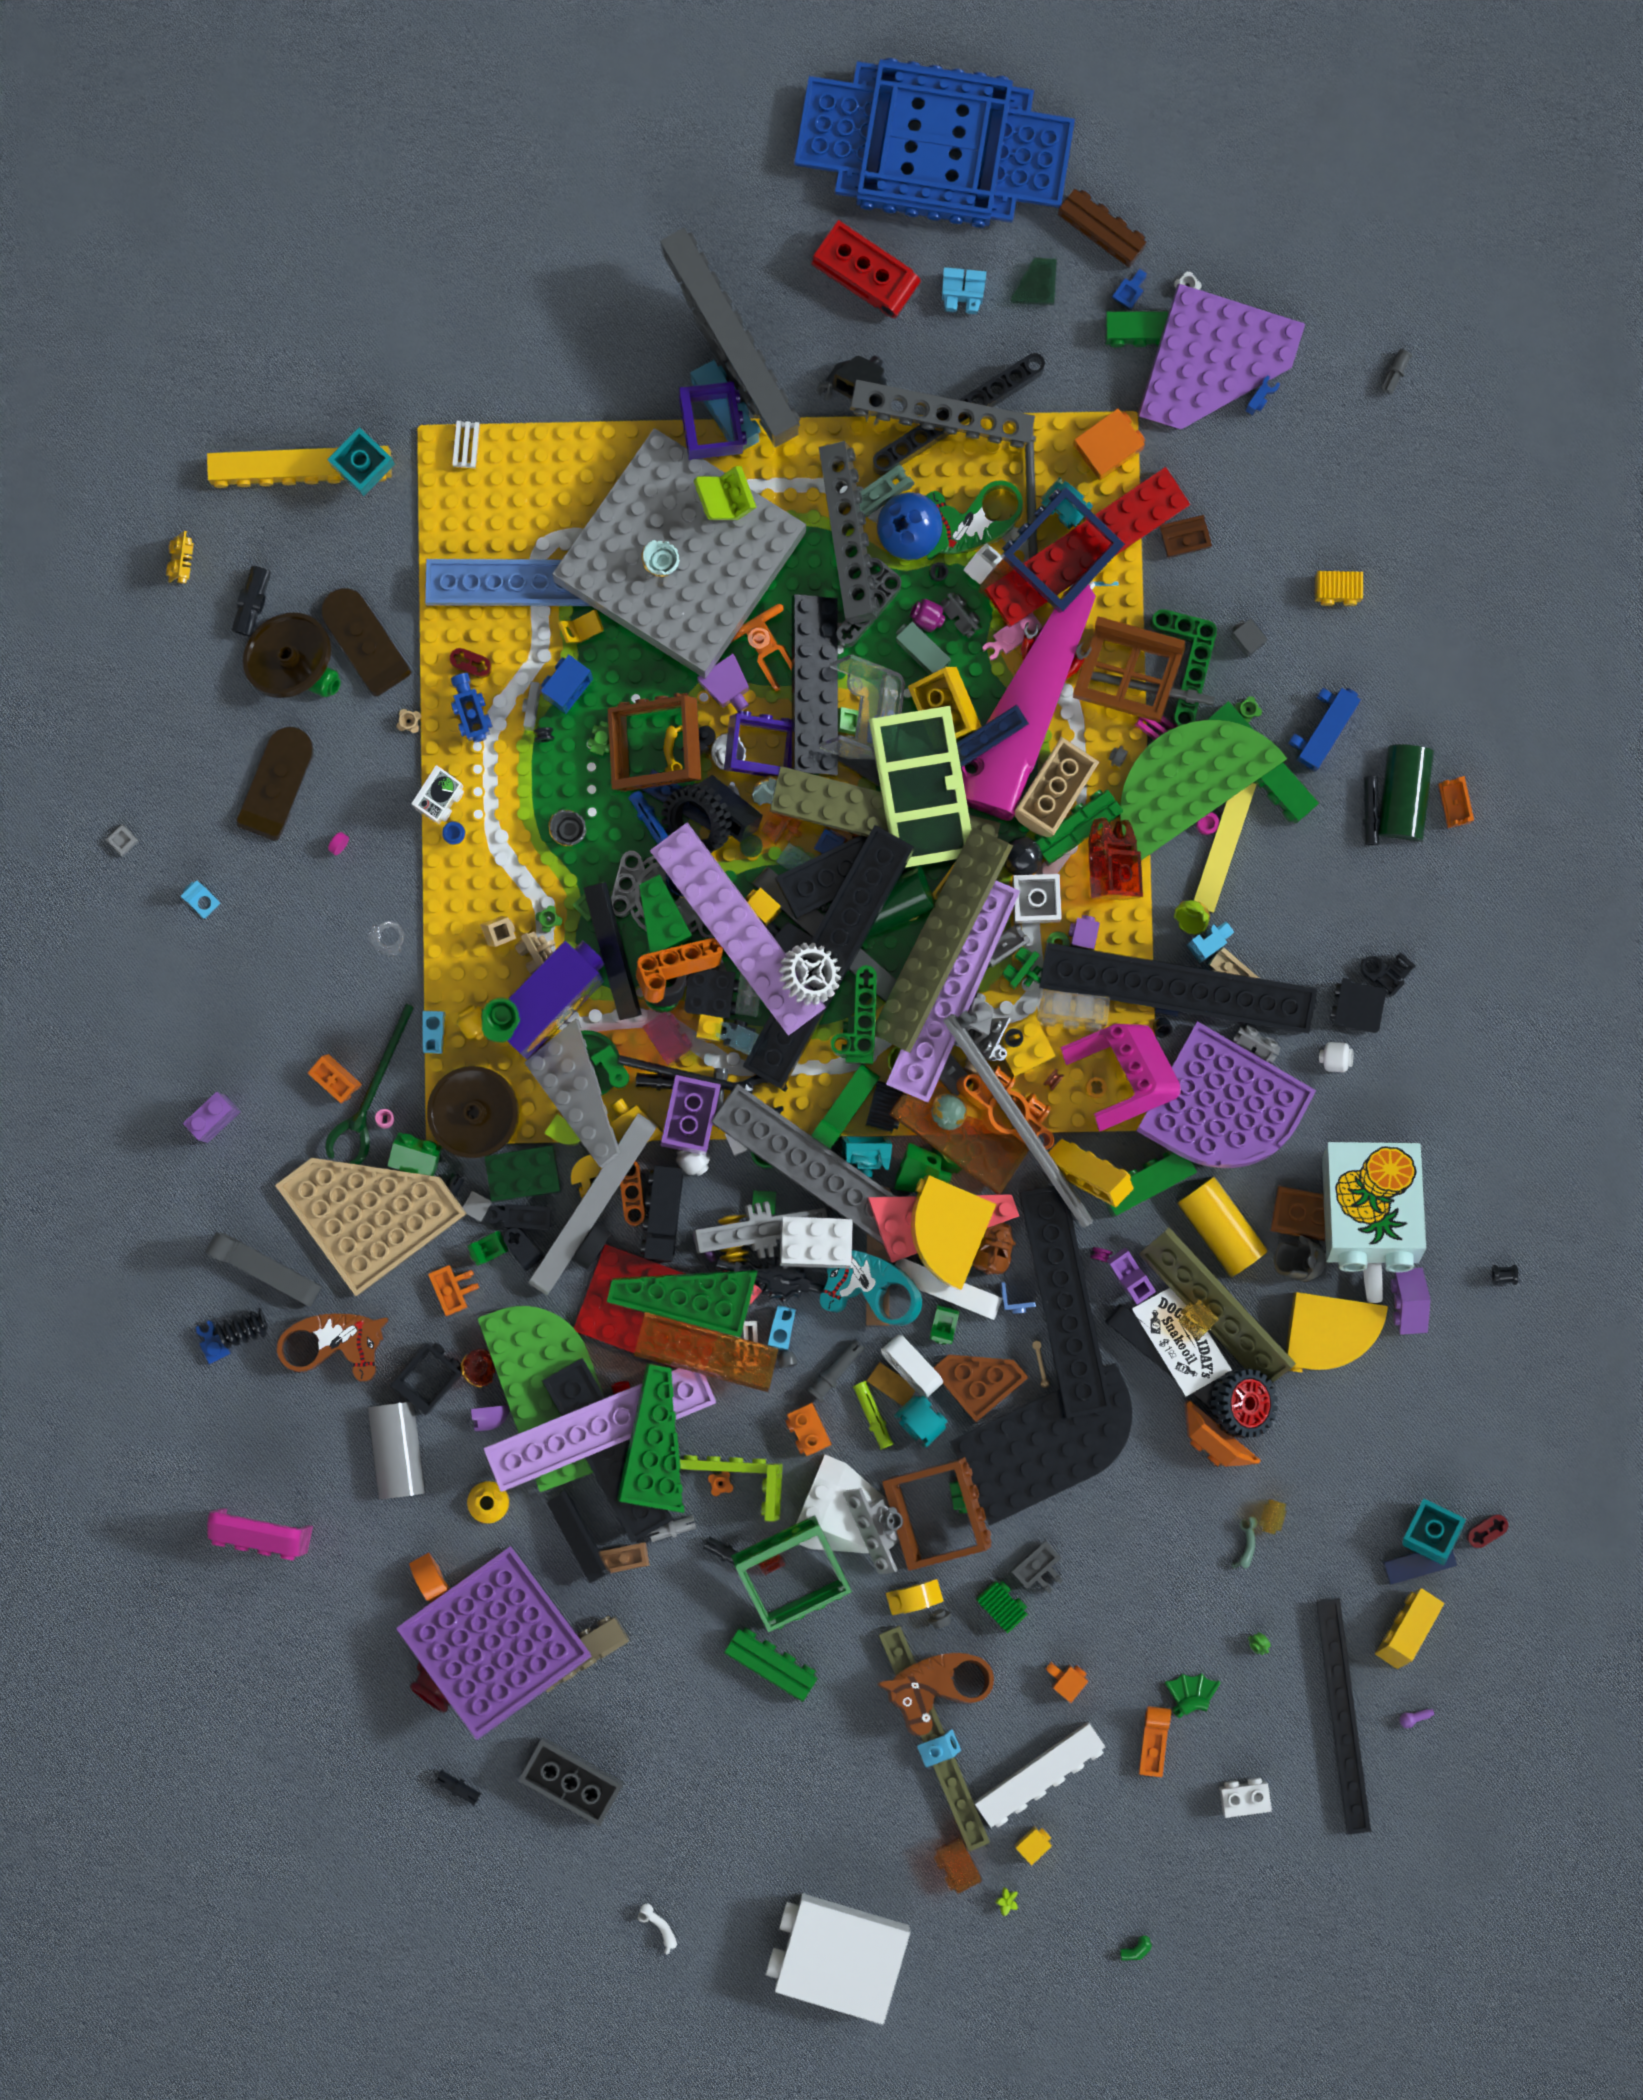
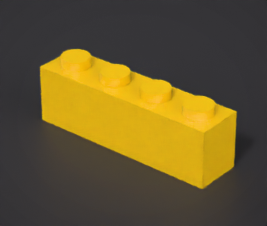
M1061 1139L1048 1152L1068 1182L1114 1207H1117L1134 1189L1130 1181L1131 1176L1124 1169L1119 1170L1109 1161L1097 1158L1092 1152L1080 1149L1073 1142L1069 1143Z

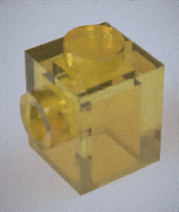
M1199 1299L1194 1305L1190 1302L1181 1311L1183 1316L1178 1322L1199 1340L1219 1318Z

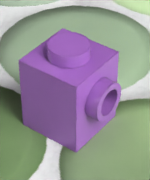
M1082 915V918H1077L1075 923L1071 922L1068 936H1072L1070 946L1094 950L1100 922H1096L1094 917Z

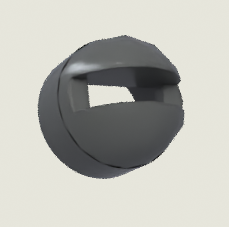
M783 1351L778 1357L779 1368L797 1365L796 1356L790 1351Z

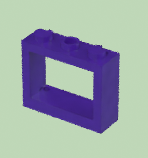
M734 382L679 388V403L688 460L743 454V446L747 445L746 432L741 430V424H744L742 410L738 411L737 404L740 403L739 390H735ZM727 398L734 441L698 445L691 402Z
M738 711L729 717L724 770L763 777L768 775L778 776L780 766L736 759L740 725L787 732L783 767L792 769V719L781 718V720H774L772 715L760 714L759 717L751 716L749 711Z

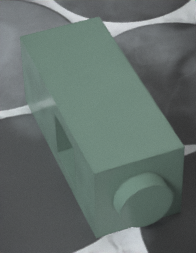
M913 622L908 626L903 624L896 632L898 635L896 643L929 675L950 664L951 659Z

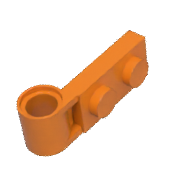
M1147 1706L1139 1775L1163 1777L1171 1709Z

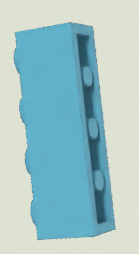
M714 360L690 372L693 386L727 382L725 370L721 365L717 366ZM727 398L703 401L727 441H734ZM741 402L737 406L738 411L742 410L744 424H741V430L746 432L747 445L743 446V450L759 442L761 430L755 420L751 421L746 404Z

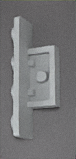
M862 1488L846 1490L843 1492V1495L879 1574L896 1572L897 1567L889 1549L900 1541L897 1530L893 1531L891 1535H887L884 1533L882 1523L878 1521L879 1515L885 1514L889 1509L885 1498H878L869 1505Z

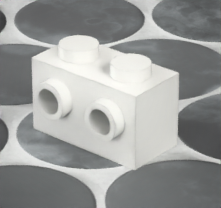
M1261 1778L1248 1779V1783L1239 1784L1238 1781L1225 1782V1786L1219 1787L1222 1811L1225 1818L1272 1812L1268 1783L1262 1781Z

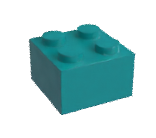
M360 427L327 459L331 467L363 497L395 465L392 457Z
M1423 1498L1403 1538L1402 1545L1445 1566L1465 1525L1466 1519Z

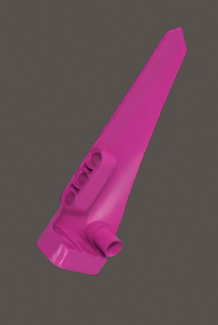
M1089 584L1063 612L1059 613L1054 608L987 723L1017 704L1029 725L968 763L975 767L976 773L969 774L965 770V766L961 768L968 807L1008 821L1012 820L1015 816L1014 811L1019 805L1029 774L1035 766L1096 597ZM952 790L949 798L957 802L955 790Z

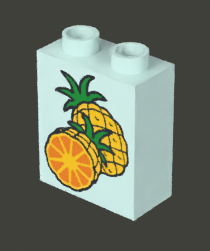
M1328 1142L1322 1156L1326 1262H1339V1269L1347 1272L1367 1269V1263H1386V1270L1391 1272H1407L1414 1269V1263L1420 1262L1426 1250L1421 1143Z

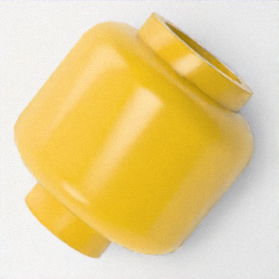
M470 1005L458 1014L457 1025L468 1039L476 1037L477 1040L485 1037L482 1031V1007Z

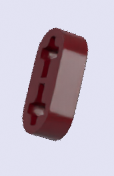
M463 648L454 649L450 654V662L457 670L478 678H486L492 671L490 661L484 656ZM464 654V659L468 660L469 663L461 662L459 665L455 656ZM482 662H485L487 670H482L481 673L478 672L476 666L472 665L473 663L480 665Z
M1498 1514L1489 1516L1468 1531V1543L1475 1548L1485 1547L1507 1532V1519ZM1494 1519L1502 1521L1500 1531L1498 1529L1489 1531V1528L1494 1525ZM1485 1531L1487 1533L1481 1537V1543L1473 1542L1474 1532L1480 1534Z

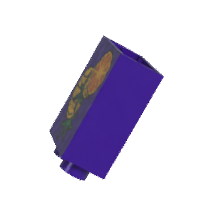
M583 940L575 948L564 941L509 998L517 1007L520 1022L508 1042L527 1060L604 983L598 971L605 963Z

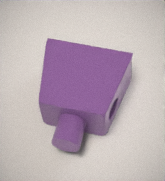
M734 654L715 665L706 679L701 676L697 677L698 683L722 708L732 703L738 712L743 711L749 706L743 697L749 691V686Z

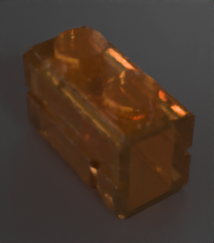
M957 1837L935 1849L937 1855L934 1859L939 1869L944 1868L948 1874L945 1880L950 1890L955 1889L957 1894L982 1882V1878L961 1837Z

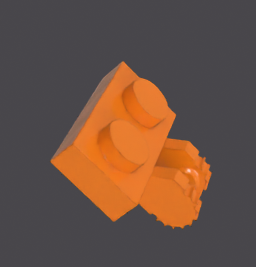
M448 1265L428 1274L446 1317L468 1308L463 1295L479 1289V1285L476 1283L460 1290L457 1283L471 1278L474 1275L472 1270L455 1277L451 1266Z

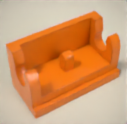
M1465 776L1439 783L1438 787L1447 828L1472 823L1474 817Z
M329 1054L322 1056L308 1072L315 1081L341 1104L351 1098L350 1095L362 1086L354 1076Z

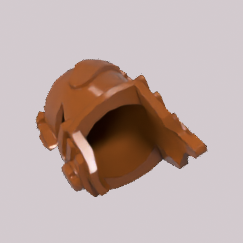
M1002 1222L986 1229L973 1261V1266L976 1269L982 1270L986 1275L1003 1274L1008 1269L1012 1258L1010 1256L1013 1246H1016V1242L1013 1241L1011 1226Z

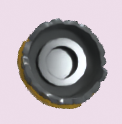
M571 810L558 811L552 815L549 821L550 836L563 846L578 844L586 834L585 821L581 815Z

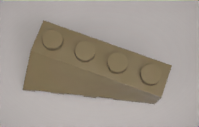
M608 1615L597 1622L598 1627L591 1631L587 1628L577 1634L592 1657L546 1690L547 1693L553 1690L554 1686L566 1682L580 1670H585L597 1662L598 1659L604 1658L630 1641L616 1616L611 1619Z

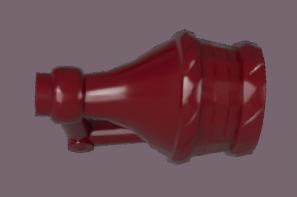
M419 1662L417 1671L420 1673L416 1681L410 1684V1689L431 1707L441 1713H446L450 1703Z

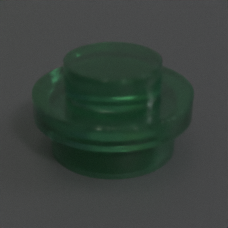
M752 834L740 842V850L747 857H756L762 851V841L756 835Z

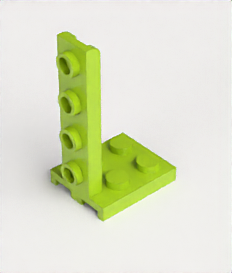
M684 1455V1459H680L681 1469L766 1473L767 1478H763L762 1491L766 1492V1501H762L761 1515L765 1516V1521L780 1520L783 1464L766 1463V1459L752 1458V1463L743 1462V1458L729 1457V1461H720L719 1456H707L706 1460H697V1455Z

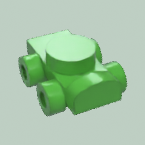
M600 721L599 726L594 725L592 733L595 734V738L590 737L587 746L591 747L590 752L603 756L604 752L610 753V744H608L609 725L606 722Z

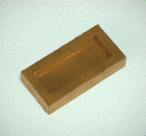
M879 1362L867 1379V1382L901 1406L908 1402L915 1393V1390L905 1379L881 1362Z

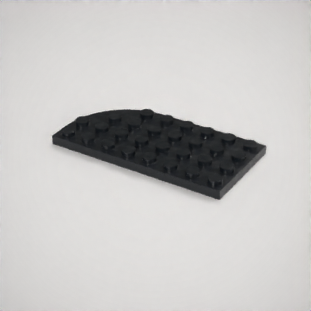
M1116 1363L1104 1368L1112 1406L1110 1411L1066 1419L1059 1389L949 1441L957 1459L965 1457L969 1468H972L971 1479L973 1485H976L978 1488L979 1498L977 1499L980 1507L985 1511L986 1521L989 1526L1097 1475L1109 1467L1119 1456L1131 1430L1132 1403L1128 1388Z

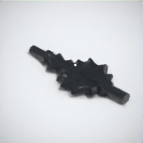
M775 1257V1264L767 1261L766 1267L762 1264L759 1267L754 1266L748 1260L745 1263L738 1261L732 1263L717 1259L715 1263V1268L730 1272L758 1270L755 1282H758V1285L765 1284L762 1294L770 1293L769 1299L779 1297L782 1303L788 1301L792 1296H796L799 1299L802 1292L808 1293V1291L821 1294L825 1288V1285L813 1283L805 1278L804 1269L799 1270L798 1267L780 1266L779 1257Z

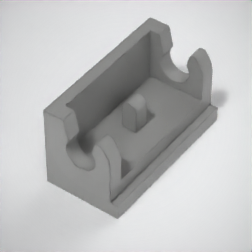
M1015 924L1002 933L989 962L991 968L1018 951L1021 947L1029 944L1030 939L1023 933L1019 924Z

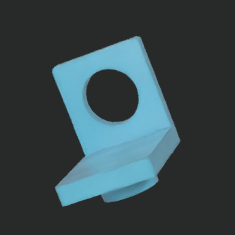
M199 881L190 883L181 895L204 919L220 905V902ZM204 896L209 897L211 900V906L205 910L198 906L199 899Z
M952 1729L943 1736L917 1746L926 1767L953 1758L961 1751Z

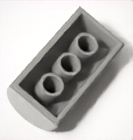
M411 1402L368 1407L379 1499L425 1493L415 1406Z

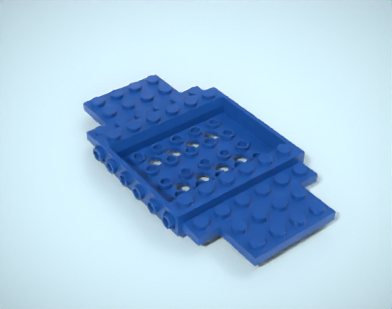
M893 58L880 59L879 65L857 62L853 83L809 76L794 166L838 172L835 194L857 198L856 205H859L862 209L873 210L878 208L891 214L896 213V211L903 212L909 217L922 215L934 221L947 219L953 224L965 222L971 223L972 226L977 228L989 226L990 219L1013 223L1016 201L1060 208L1075 119L1031 112L1034 90L1013 87V80H1009L1005 76L989 77L981 72L970 74L964 73L961 69L945 70L937 65L926 67L912 61L901 63ZM915 98H921L924 101L925 105L922 109L917 110L912 107L911 103ZM960 105L967 106L969 109L968 115L964 117L959 116L956 113L957 107ZM911 120H918L921 123V128L918 131H911L908 128V123ZM962 127L966 134L963 138H956L952 134L953 129ZM912 141L917 144L918 148L914 153H908L905 150L904 146L907 142ZM954 148L959 149L962 157L958 160H952L949 157L950 150ZM905 163H910L914 167V171L909 175H905L901 171V166ZM950 170L958 173V179L954 182H950L945 178V174Z

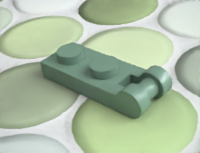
M898 465L861 491L862 503H860V510L863 511L865 518L885 505L894 496L909 490L914 485V481L911 477H907L905 469ZM898 479L900 482L894 485L892 481Z

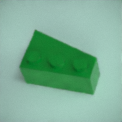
M660 874L640 884L650 953L677 947L692 939L693 937Z

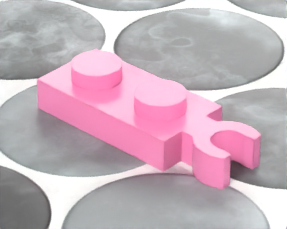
M1030 613L1010 628L1005 626L993 635L994 643L988 642L983 646V651L992 648L995 652L989 657L990 661L995 660L1001 650L1007 655L1022 644L1025 635V624L1029 622L1028 629L1030 631L1036 629V624L1039 626L1038 632L1043 629V626L1033 613Z

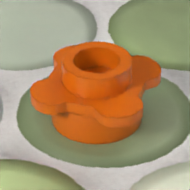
M722 1471L721 1474L709 1475L708 1481L712 1486V1495L719 1496L720 1493H731L733 1491V1485L730 1484L729 1472ZM719 1481H722V1482H723V1485H722V1486H720V1485L718 1484Z

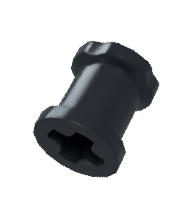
M1513 1264L1511 1267L1493 1265V1285H1498V1283L1517 1285V1265Z

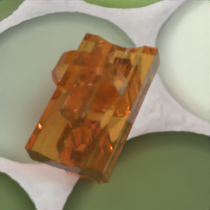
M776 813L773 814L782 819L780 824L777 826L767 820L762 828V832L770 838V842L774 845L778 844L786 830L788 832L784 839L789 842L793 835L799 838L802 835L797 830L801 824L799 820L795 819L791 826L789 824L793 820L792 817Z

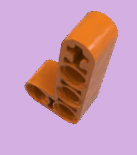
M709 938L641 956L637 962L636 978L643 996L651 1003H658L664 998L666 980L719 966L722 960L723 947L715 938Z

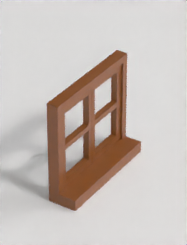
M1098 616L1095 623V632L1089 648H1092V651L1084 660L1073 692V698L1161 722L1185 651V641ZM1104 640L1132 648L1126 669L1097 661ZM1140 651L1169 658L1162 680L1134 672ZM1095 667L1123 675L1116 696L1088 688ZM1132 677L1160 685L1153 706L1125 699Z

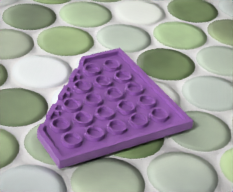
M1177 284L1137 416L1177 429L1185 428L1262 385L1266 376H1270L1269 380L1292 368L1305 323L1189 286Z

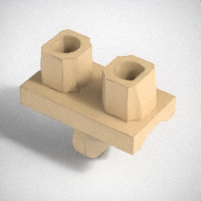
M535 932L525 933L521 936L522 940L515 945L517 952L521 956L530 952L533 960L526 963V968L530 974H533L553 954L551 947L556 944L554 940L547 942L544 935L537 937Z

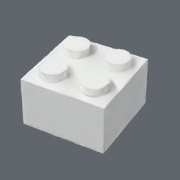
M1060 874L1014 875L1012 887L1020 890L1013 907L1014 924L1060 923Z

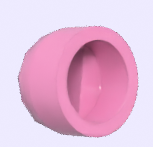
M388 1109L379 1110L375 1115L376 1124L382 1129L390 1128L394 1123L393 1113ZM384 1116H387V1123L383 1124Z

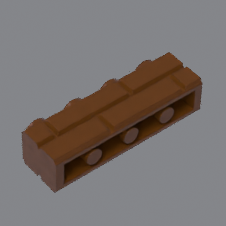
M1074 189L1058 210V216L1128 268L1131 267L1146 246L1147 242L1144 240L1145 237L1137 230L1131 231L1126 227L1127 223L1122 218L1111 216L1106 206L1101 203L1095 204L1091 201V196L1084 190L1079 192L1077 189Z

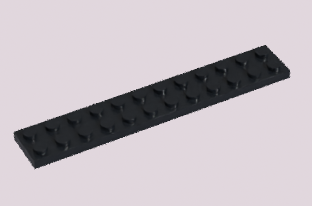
M874 825L810 942V944L815 943L817 949L820 946H824V953L831 951L830 959H837L834 966L841 967L840 971L836 972V974L841 976V979L836 981L839 987L916 848L877 825ZM802 958L804 961L807 960L809 963H816V961L811 958ZM814 968L810 972H808L809 976L805 980L812 976V971L814 970ZM810 986L813 989V991H818L816 987L813 988L812 986ZM839 987L833 990L834 995L832 997H828L827 1001L822 1002L826 1007L824 1010L789 1036L771 1013L743 1067L778 1088L784 1089Z
M1050 942L1046 944L1039 988L1308 1034L1318 990L1315 987Z

